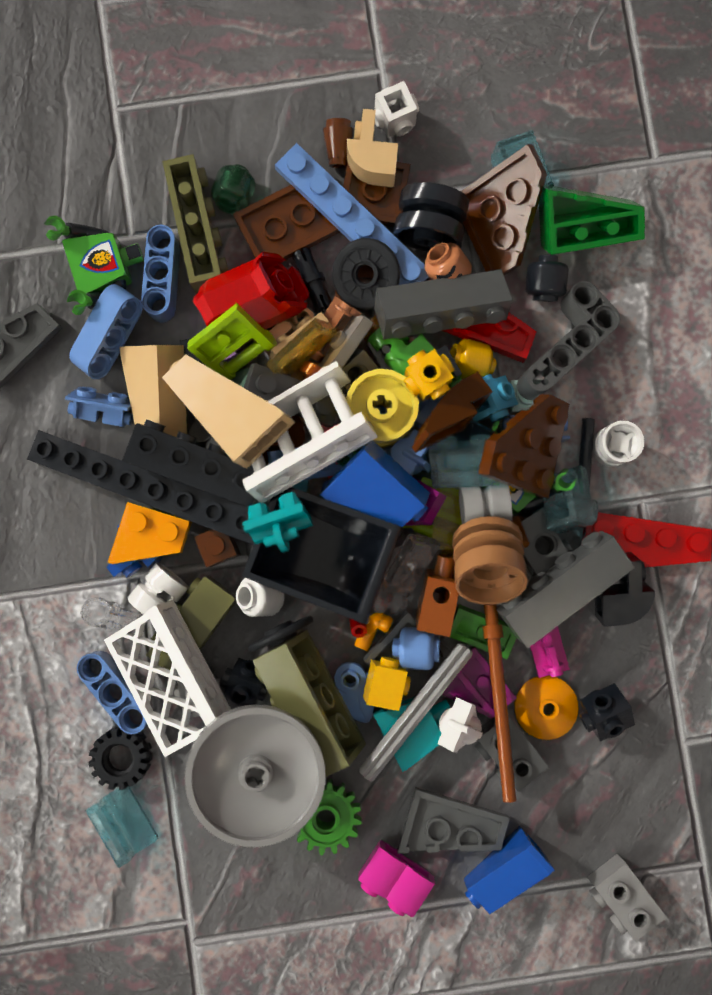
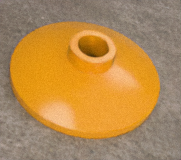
M550 675L541 678L536 676L526 681L519 689L514 702L515 716L519 725L529 735L542 740H552L565 735L575 724L579 709L578 700L573 689L562 679L551 677ZM548 703L554 706V711L550 715H546L543 712L544 706Z

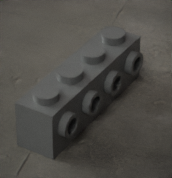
M500 269L467 274L452 279L441 278L377 288L374 310L383 340L390 338L401 339L409 335L432 334L440 330L463 329L471 325L494 324L507 320L513 299L503 272Z
M603 531L589 534L582 540V545L576 550L564 553L555 561L556 565L548 571L534 575L520 596L502 603L496 609L516 638L527 649L635 568L614 536Z

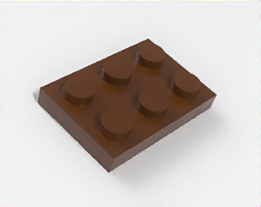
M292 185L233 213V217L254 258L264 251L279 254L287 260L296 251L300 250L303 252V248H311L340 233Z

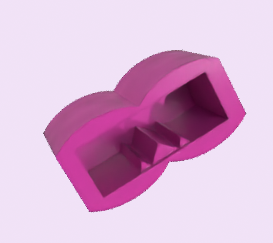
M379 840L359 871L358 880L361 882L360 886L367 894L372 897L379 895L389 901V908L400 916L407 914L414 917L435 885L434 876L430 872L408 859L402 853L398 854L397 849L382 840Z

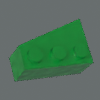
M544 184L539 200L541 247L549 254L554 255L645 239L644 206L629 199Z

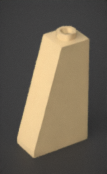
M184 345L120 347V357L134 424L140 423L144 425L146 419L164 425V433L175 437L178 431L187 434L186 405L162 378L174 362L184 357Z
M188 355L174 362L169 371L162 377L232 461L246 469L295 423L289 415L278 407Z

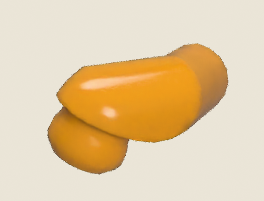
M383 611L375 612L369 624H366V635L356 638L354 646L369 651L377 630L388 632L393 618L385 615Z

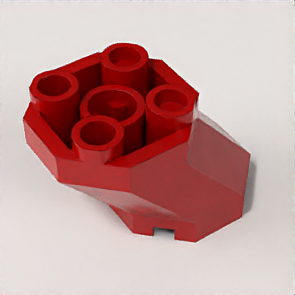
M263 251L254 260L208 279L194 296L193 303L198 308L206 327L238 303L265 330L297 316L306 309L307 302L304 301L309 298V291L299 271L293 266L287 269L282 265L285 259L281 255Z

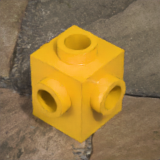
M435 349L426 354L422 350L407 361L409 366L405 369L404 375L406 379L403 381L414 397L418 395L422 402L430 397L435 401L450 390L448 385L451 384L454 378L451 374L454 371V367L445 354L439 356ZM431 367L436 376L427 378L423 370Z

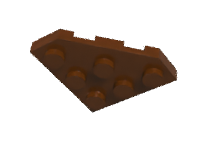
M527 144L461 191L469 198L467 220L463 224L486 272L501 269L503 275H506L521 266L547 176L533 145Z
M540 394L533 400L534 405L528 410H521L506 423V429L500 434L494 433L485 441L478 474L531 495L549 498L550 489L554 482L557 458L561 451L564 427L568 420L570 404L551 394Z

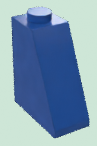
M372 440L365 444L330 479L320 495L326 500L403 527L411 519L416 522L427 511L426 502L430 492Z
M519 826L503 841L501 850L492 851L464 878L467 887L465 894L477 909L483 906L489 914H492L549 876L555 869L542 849Z

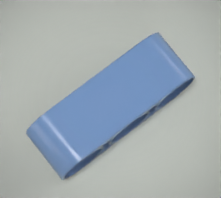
M162 224L153 226L146 236L141 296L144 310L154 321L160 323L171 320L176 311L180 244L172 229ZM170 239V244L167 247L157 248L160 240ZM167 269L168 273L165 278L160 280L154 278L157 271ZM159 299L166 300L163 309L159 311L152 310L155 301Z
M113 284L106 287L71 348V362L92 379H100L106 376L120 353V347L124 346L142 313V302L119 285Z
M95 651L83 656L78 661L77 674L119 728L127 734H137L145 729L148 724L143 715L142 724H134L130 720L129 713L131 709L138 710L140 713L141 711L112 656L104 651ZM92 658L100 661L102 665L99 675L94 674L90 669ZM111 684H117L121 688V699H114L110 695L109 689Z

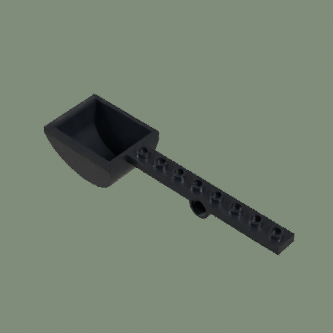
M40 430L37 432L27 460L250 543L253 547L242 577L364 624H369L371 620V611L398 538H401L403 528L398 525L290 487L270 499L268 505L270 513L280 509L278 498L281 495L295 492L311 516L313 526L298 530L299 537L289 540L290 550L282 553L277 544L266 547L264 542L255 544L250 534L244 531L243 522L248 520L247 506L150 472Z

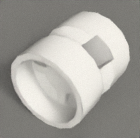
M617 421L596 433L593 438L592 453L600 464L616 467L636 459L642 453L644 436L641 429L634 423Z
M156 562L145 575L147 582L145 584H138L127 599L139 612L145 615L146 611L156 605L172 600L178 602L189 587L174 572Z

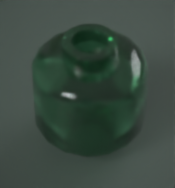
M226 165L220 168L211 188V196L216 206L229 214L249 206L256 188L255 179L248 169L242 165Z

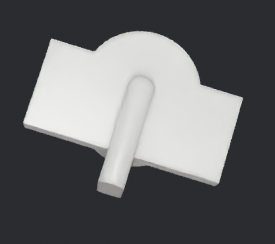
M456 697L453 707L445 710L440 717L439 729L442 734L437 743L455 753L466 744L469 745L476 742L482 736V725L477 718L476 706Z

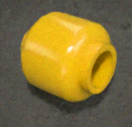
M462 339L458 344L454 343L449 351L462 373L460 377L462 380L477 371L483 377L493 374L495 370L496 359L493 358V351L488 344L471 339Z

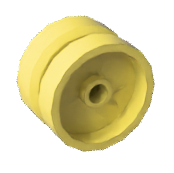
M375 369L365 372L353 382L346 396L353 415L362 412L373 426L378 436L373 441L381 448L394 445L397 441L408 435L418 416L419 408L418 396L414 397L403 381L406 377L389 369ZM379 405L384 406L386 413L380 414V410L375 407Z

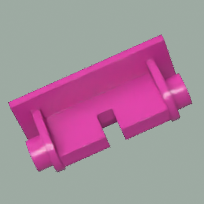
M558 626L530 646L538 678L548 675L556 677L563 675V671L570 670Z

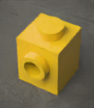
M381 657L380 661L371 659L363 693V699L367 705L395 711L400 710L403 695L407 696L411 679L410 676H407V670L401 667L399 660L390 657Z

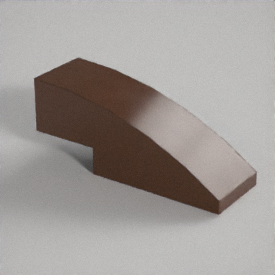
M478 371L453 386L438 402L416 435L411 447L415 453L463 431L478 413L477 410L493 392Z

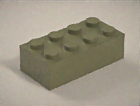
M308 630L272 647L252 660L255 665L257 678L265 684L270 694L271 705L299 718L315 736L324 759L325 777L349 767L366 746V742Z

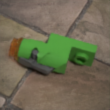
M376 315L370 319L373 322L372 327L363 338L368 343V348L381 369L394 370L405 376L406 367L409 366L407 361L412 356L422 350L427 354L435 349L422 333L410 344L408 342L410 340L409 337L383 340ZM460 378L459 380L455 381L454 383H453V381H452L451 384L448 385L449 388L451 389L453 386H455L457 383H459L462 379Z

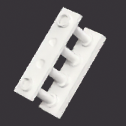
M337 361L321 368L317 373L268 401L290 417L301 412L312 440L295 449L290 435L286 431L277 439L283 454L282 458L266 466L261 455L252 463L254 473L242 481L246 491L260 503L266 502L378 438L373 426L362 412L353 415L341 390L343 386L351 381ZM329 395L342 422L324 433L312 405Z

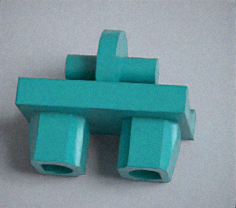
M295 492L281 495L278 498L280 509L271 513L266 503H257L248 507V520L243 522L244 531L250 534L255 544L264 542L266 547L277 544L283 553L290 550L289 540L299 537L298 530L313 526L311 516Z

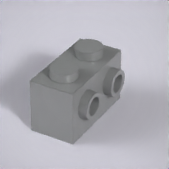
M618 854L614 855L587 877L594 886L590 890L592 896L601 908L606 905L610 907L614 913L610 917L613 924L622 935L628 932L635 942L667 918L633 871Z

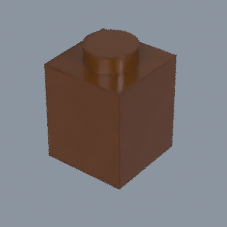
M212 529L194 537L206 567L216 566L241 555L234 537Z

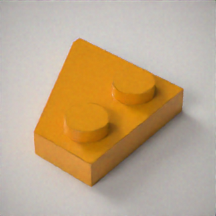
M127 502L108 563L118 564L182 553L192 522Z

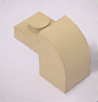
M363 109L362 121L355 122L354 139H347L349 167L358 179L367 184L394 187L398 143L373 141L376 110Z

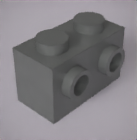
M508 715L515 788L519 792L547 770L549 766ZM494 717L482 726V736L480 739L478 738L479 742L474 746L486 761L492 758L499 766ZM499 766L495 773L501 779Z

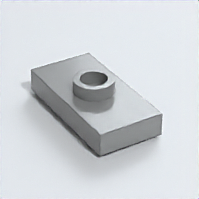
M353 316L343 331H338L332 337L329 343L331 348L318 366L323 368L337 361L341 368H343L372 327L373 322L366 316Z

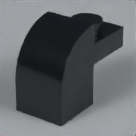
M625 552L635 568L619 580V584H613L595 598V616L604 627L634 623L646 615L654 602L655 590L645 582V565L632 552Z

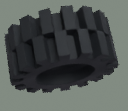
M115 727L104 733L94 742V748L89 753V756H92V760L88 763L89 768L94 767V771L91 773L94 778L99 776L101 779L98 782L103 786L107 783L109 784L108 789L114 790L116 787H119V790H122L129 785L130 787L133 786L145 775L151 766L149 762L153 757V753L149 752L152 748L151 743H146L145 741L146 735L144 733L142 735L138 733L127 734L120 728ZM123 745L131 751L133 761L129 768L121 770L111 764L109 754L114 746Z

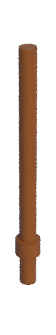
M484 604L486 626H483L484 639H487L502 797L503 802H516L500 638H504L502 624L499 625L498 611L496 610L497 604Z

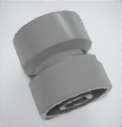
M497 482L488 483L485 489H482L478 484L459 487V506L462 524L480 517H500L512 521V501L508 485Z

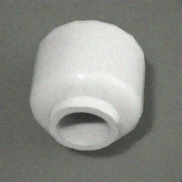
M247 578L242 580L236 591L237 604L243 613L249 617L275 615L282 608L285 598L283 592Z

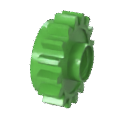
M328 779L316 812L308 823L300 829L297 841L308 840V851H311L316 845L319 846L320 855L324 854L326 847H330L333 854H337L338 844L341 843L345 848H348V836L357 838L358 830L353 825H361L362 817L355 815V813L361 811L360 803H352L355 793L354 791L346 793L343 782L337 787L333 785L332 779ZM322 810H329L335 815V818L330 822H323L318 818L317 814Z

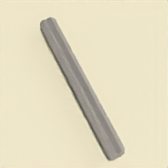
M458 643L361 765L359 772L367 780L372 782L376 779L472 657V651L464 644Z

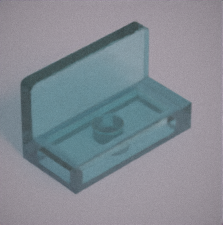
M130 786L119 790L118 787L95 801L85 810L118 868L130 862L137 852L158 839L155 829Z

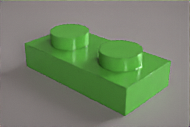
M459 604L454 615L450 638L488 652L487 639H484L483 626H486L485 614ZM498 619L499 625L502 624L504 638H500L502 658L508 659L517 638L506 622Z

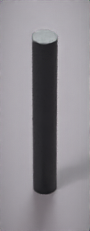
M582 418L575 509L577 513H588L595 424V419Z

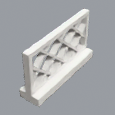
M174 600L154 606L146 611L145 615L104 640L164 757L195 741L204 729L189 725L192 710L200 714L206 726L221 714L231 710ZM150 620L157 632L155 641L143 637L145 623ZM123 637L133 640L131 656L123 653L118 640ZM141 644L153 648L150 663L138 659ZM161 651L168 653L172 660L171 670L158 666ZM137 666L149 670L146 685L138 682L135 676ZM156 673L169 677L166 692L153 688ZM176 680L184 683L188 691L186 700L173 695ZM152 695L164 699L161 714L153 711L150 705ZM171 703L185 707L182 722L169 717ZM167 725L180 729L177 743L171 745L165 734Z

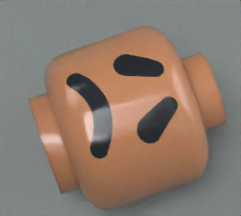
M439 243L429 250L424 269L431 280L441 278L452 279L471 274L472 264L459 245L455 243Z

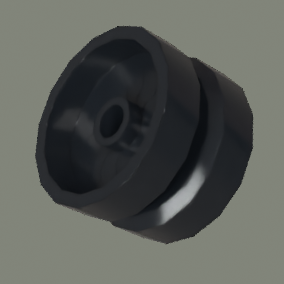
M419 182L406 185L401 190L399 210L402 213L396 217L393 234L404 245L421 251L429 252L433 246L439 243H455L461 248L464 237V226L462 223L467 220L469 198L463 192L443 184Z

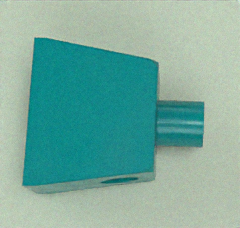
M415 697L402 700L399 711L385 708L374 710L373 715L384 736ZM446 699L431 707L394 754L402 772L409 769L439 745L437 743L442 734L438 727L440 717L445 710L451 708Z

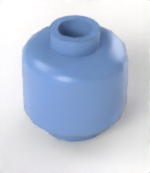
M404 627L400 632V637L393 638V658H399V663L403 669L430 670L434 666V662L440 661V636L418 631L417 627Z

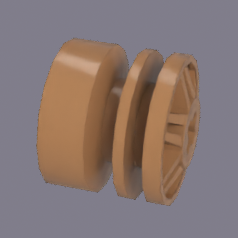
M480 517L460 525L453 533L455 588L461 597L477 604H499L508 602L524 592L527 587L528 577L526 562L523 558L522 533L516 524L500 517Z

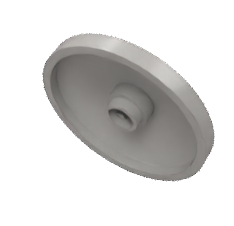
M268 705L237 707L212 720L196 738L189 753L185 769L186 795L198 821L217 838L242 847H265L282 842L293 836L308 823L316 812L325 787L324 759L320 746L311 730L293 714Z

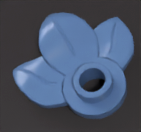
M346 662L341 664L336 670L334 677L336 687L352 717L359 722L368 723L374 712V706L367 705L363 699L368 672L358 663ZM345 676H354L356 682L348 683L345 680Z

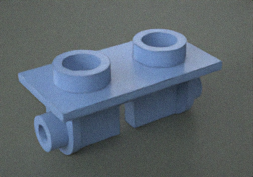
M78 387L65 396V400L73 401L68 405V414H72L74 418L96 422L98 421V413L101 411L103 412L102 423L120 427L132 424L133 414L128 412L131 409V405L126 394L112 392L106 395L96 393L97 390L91 387Z

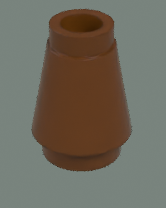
M349 119L326 120V127L323 128L329 167L331 168L347 167V139H352L354 131Z

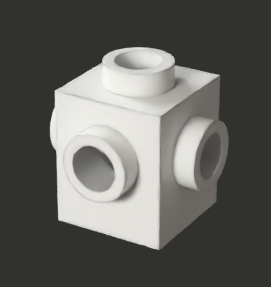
M405 81L387 87L375 94V125L379 130L383 128L387 138L394 135L403 136L409 133L416 125L419 105L414 94H410Z

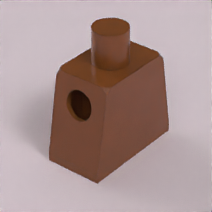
M438 554L435 569H426L416 610V626L418 631L450 637L459 595L455 588V561L453 556ZM438 587L446 588L441 592L435 591V589Z

